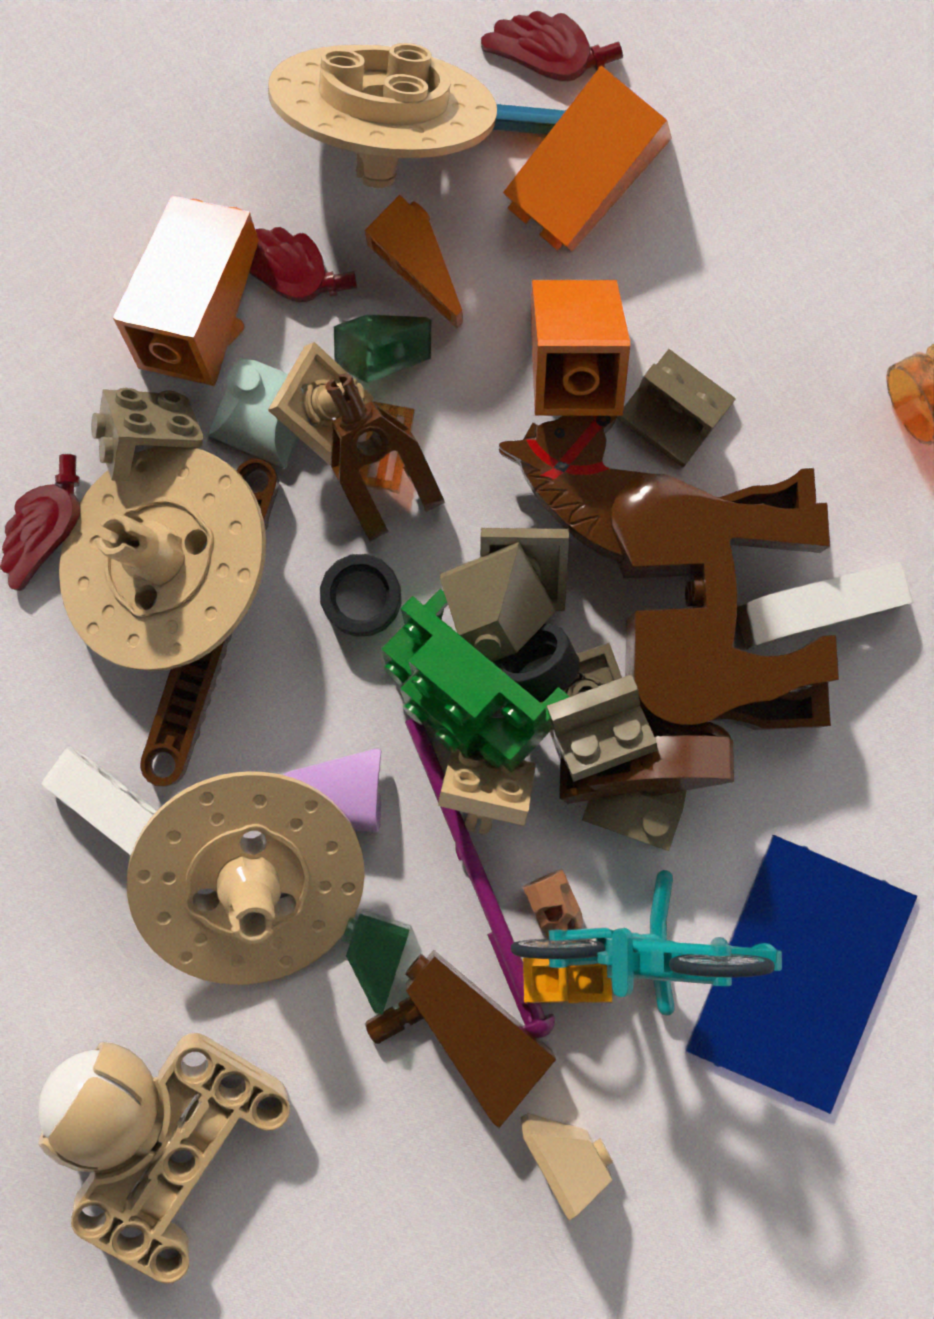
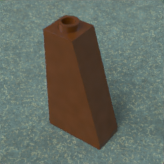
M433 950L427 958L420 954L405 972V975L409 978L406 982V992L492 1123L500 1128L556 1061V1057L550 1047L539 1038L530 1035L523 1028L524 1025L439 953Z

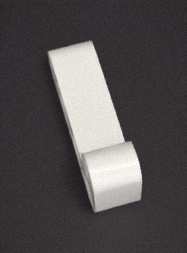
M896 562L755 599L737 607V619L745 647L750 649L797 634L896 609L914 602L902 563Z
M71 747L65 748L42 781V785L130 855L142 829L157 812L156 809L95 762Z

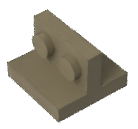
M668 349L657 364L653 363L643 376L639 388L624 406L623 416H617V419L684 468L736 398L672 350Z
M481 528L480 557L519 542L553 602L555 611H565L569 529Z
M632 674L547 706L555 744L561 759L564 758L573 782L658 751L657 742L641 709L638 688Z

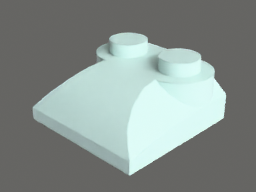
M240 358L229 370L227 376L228 386L212 422L208 437L286 469L299 438L272 415L268 409L288 374L256 360Z

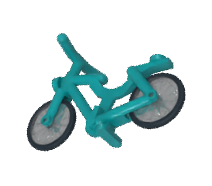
M662 870L656 876L650 914V934L631 933L627 928L610 930L609 928L549 930V939L523 940L514 942L511 945V952L514 955L526 958L549 959V967L551 968L589 964L607 965V978H612V989L618 997H626L632 994L634 988L633 978L653 980L658 1010L665 1016L671 1015L675 1010L671 981L712 984L713 986H732V977L761 976L770 974L773 971L782 970V951L776 950L768 943L756 944L752 948L731 946L723 937H715L710 945L676 943L667 940V916L673 884V875L668 870ZM593 938H596V941L582 940V939H593Z

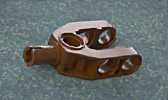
M345 373L338 375L344 388V393L337 386L334 378L328 381L325 386L341 416L332 421L331 468L369 541H372L389 531L359 473L360 468L364 465L379 462L386 454L397 451L405 466L403 469L419 495L425 512L444 504L445 501L424 454L408 427L372 401L364 405L352 375ZM369 431L373 432L366 441L357 442L362 434Z

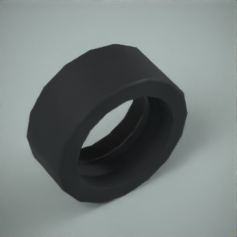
M350 554L337 560L325 572L320 585V604L327 619L341 632L355 637L373 636L386 630L396 619L402 604L401 587L393 569L382 559L369 554ZM355 571H367L375 574L383 582L386 589V601L383 609L376 616L368 620H354L347 617L340 611L336 602V591L339 583L346 575Z
M544 624L517 653L494 661L493 664L541 703L558 687L564 691L574 681L579 671L580 659L562 628L553 624ZM549 654L553 655L545 664L535 670L519 673L528 663L538 657Z

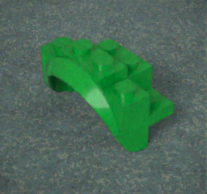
M439 589L424 605L412 596L400 608L405 625L381 648L386 664L383 667L384 670L395 682L403 685L400 688L405 703L403 709L418 724L422 725L426 721L436 731L434 735L437 740L452 753L458 749L468 758L474 750L479 751L491 765L496 768L503 765L512 773L552 730L547 706L570 696L558 687L543 703H540L441 620L444 608L448 605L444 591ZM500 707L503 708L501 713L504 718H491Z

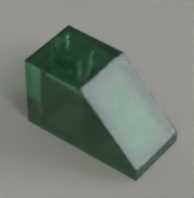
M364 315L333 326L334 360L346 372L366 383L431 359L432 320L427 317Z
M362 910L359 913L358 919L349 918L342 942L349 944L346 957L373 1011L383 1015L411 925Z

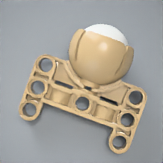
M190 1033L183 1036L159 1070L158 1077L154 1078L143 1060L131 1050L115 1043L100 1042L96 1050L82 1052L65 1060L48 1077L39 1098L38 1116L42 1133L38 1145L47 1156L59 1165L75 1171L91 1172L74 1199L71 1216V1227L74 1233L86 1242L154 1280L165 1284L174 1283L180 1280L189 1268V1238L186 1232L181 1227L172 1223L171 1220L239 1118L265 1131L276 1130L287 1121L290 1114V1105L287 1091L281 1081L209 1037L199 1033ZM191 1052H199L206 1057V1060L198 1066H189L183 1062V1058ZM235 1074L243 1078L242 1083L235 1088H226L220 1084L221 1080L228 1075ZM266 1097H275L280 1100L279 1104L271 1110H263L258 1107V1103ZM184 1150L193 1155L189 1161L184 1163L175 1162L170 1158L175 1152ZM95 1205L102 1208L104 1212L98 1216H88L82 1210L85 1207ZM134 1227L142 1233L139 1236L128 1238L122 1235L121 1231ZM166 1249H174L179 1252L176 1257L166 1259L159 1255L161 1251Z

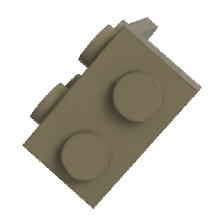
M120 388L118 390L103 389L100 411L92 416V437L99 440L100 462L106 463L112 481H129L135 445L199 448L203 444L204 436L189 399L175 391L166 390L155 393L140 392L132 388Z

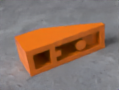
M399 194L364 230L367 246L455 328H458L463 323L462 307L429 222L430 216L417 202L412 201L409 204Z

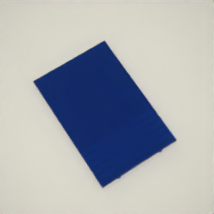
M772 835L728 944L736 947L752 948L756 944L768 943L776 950L782 951V970L773 971L770 974L761 976L732 977V986H713L711 984L685 1051L714 1063L716 1067H723L788 1095L797 1102H804L831 1114L918 896L895 887L886 880H879L811 851L807 846H799L781 837Z

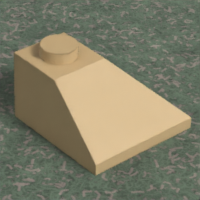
M527 1113L520 1117L523 1139L568 1220H571L612 1181L607 1166L614 1162L601 1138L593 1142L586 1129Z

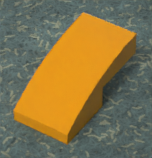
M523 958L524 1003H612L611 978H607V965L589 964L551 968L549 967V959Z

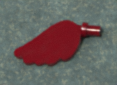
M534 11L528 16L517 15L511 20H498L494 25V32L486 33L481 37V48L484 52L507 58L544 77L558 81H573L579 78L588 68L594 66L597 71L600 66L605 68V64L623 58V51L619 41L600 47L598 44L590 47L586 35L580 26L564 13H558L550 17L541 11Z
M275 227L271 231L263 228L256 229L259 241L249 273L278 295L301 303L311 301L324 292H329L331 297L337 296L338 291L358 288L355 271L335 275L333 271L326 272L322 255L315 242L307 234L298 233L293 236L282 227Z
M59 455V474L55 475V484L34 488L26 492L15 503L14 510L16 514L5 525L4 532L7 537L2 546L4 556L0 565L1 570L9 574L8 585L11 589L17 591L25 589L39 567L69 536L79 519L80 504L74 494V487L80 486V477L76 475V455Z

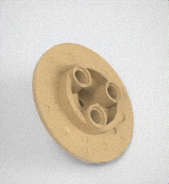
M398 43L391 47L381 45H338L311 49L282 61L272 71L268 83V97L275 112L290 126L315 140L344 150L357 152V178H363V185L373 188H385L394 183L397 175L395 170L399 158H425L448 155L463 151L480 143L492 132L497 115V105L494 97L479 80L454 65L433 58L431 52L425 47L410 43Z
M159 446L135 453L129 481H112L107 470L81 499L79 503V519L62 544L59 580L67 615L76 632L92 650L118 665L142 671H161L194 662L210 653L232 634L248 612L257 594L266 556L265 526L257 499L248 483L233 467L217 456L194 447ZM208 541L206 548L202 552L203 545ZM157 597V601H156L155 605L153 606V602H154L155 598Z
M253 771L229 773L206 779L184 789L161 806L149 819L134 844L127 870L128 905L133 921L144 941L159 957L174 968L190 976L215 983L231 985L263 983L285 977L307 967L329 951L342 937L352 922L361 901L365 878L364 859L358 837L349 819L329 797L318 789L295 778L276 773ZM250 831L261 832L255 838L243 837L244 834ZM205 888L214 890L209 894L197 893L199 890ZM281 893L289 894L287 897L280 898Z

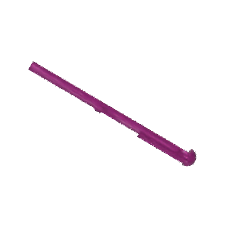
M409 719L405 724L436 799L439 802L445 777L424 724L420 725L413 719ZM440 806L454 839L457 857L465 865L492 931L487 935L525 1024L523 1028L533 1037L543 1038L549 1035L554 1028V1014L545 1015L540 1003H524L523 961L520 956H516L511 952V945L514 943L513 937L465 826V822L460 811Z

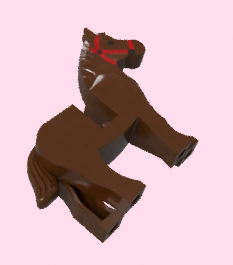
M561 416L557 420L547 421L540 425L532 423L523 440L499 443V453L521 467L526 482L544 508L564 529H569V533L582 544L602 556L616 560L623 578L691 575V581L685 582V602L687 607L693 608L635 611L626 620L625 677L632 674L638 688L641 709L654 737L718 736L731 738L724 728L708 721L731 722L753 730L831 726L828 682L839 680L836 635L818 637L792 653L779 656H761L733 647L737 618V583L730 545L821 553L830 547L827 503H816L814 468L800 469L792 477L776 484L751 486L716 497L669 475L606 467L603 463L607 442L605 433L613 427L617 416ZM799 687H803L801 690L797 692H790Z

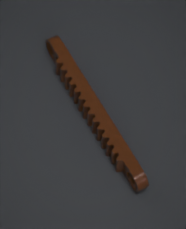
M250 459L242 463L238 467L237 472L245 481L247 476L253 471H263L268 475L269 480L266 489L262 492L254 493L261 509L266 531L278 492L279 479L277 473L268 462L262 459ZM232 634L214 650L200 659L184 666L170 669L140 763L143 777L154 786L165 787L174 785L185 775L195 743L200 736V728L205 721L206 710L210 705L211 694L216 687V679L221 672V664L226 656L227 645L231 641ZM163 752L170 754L175 761L173 773L165 778L156 775L152 767L154 758Z

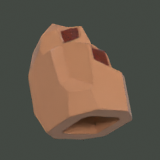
M562 869L551 872L522 886L542 931L548 937L549 930L582 929V912Z

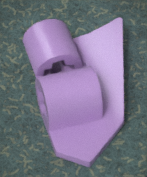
M372 749L284 774V776L309 784L329 797L343 811L355 831H379L381 823V795L378 793L381 749Z

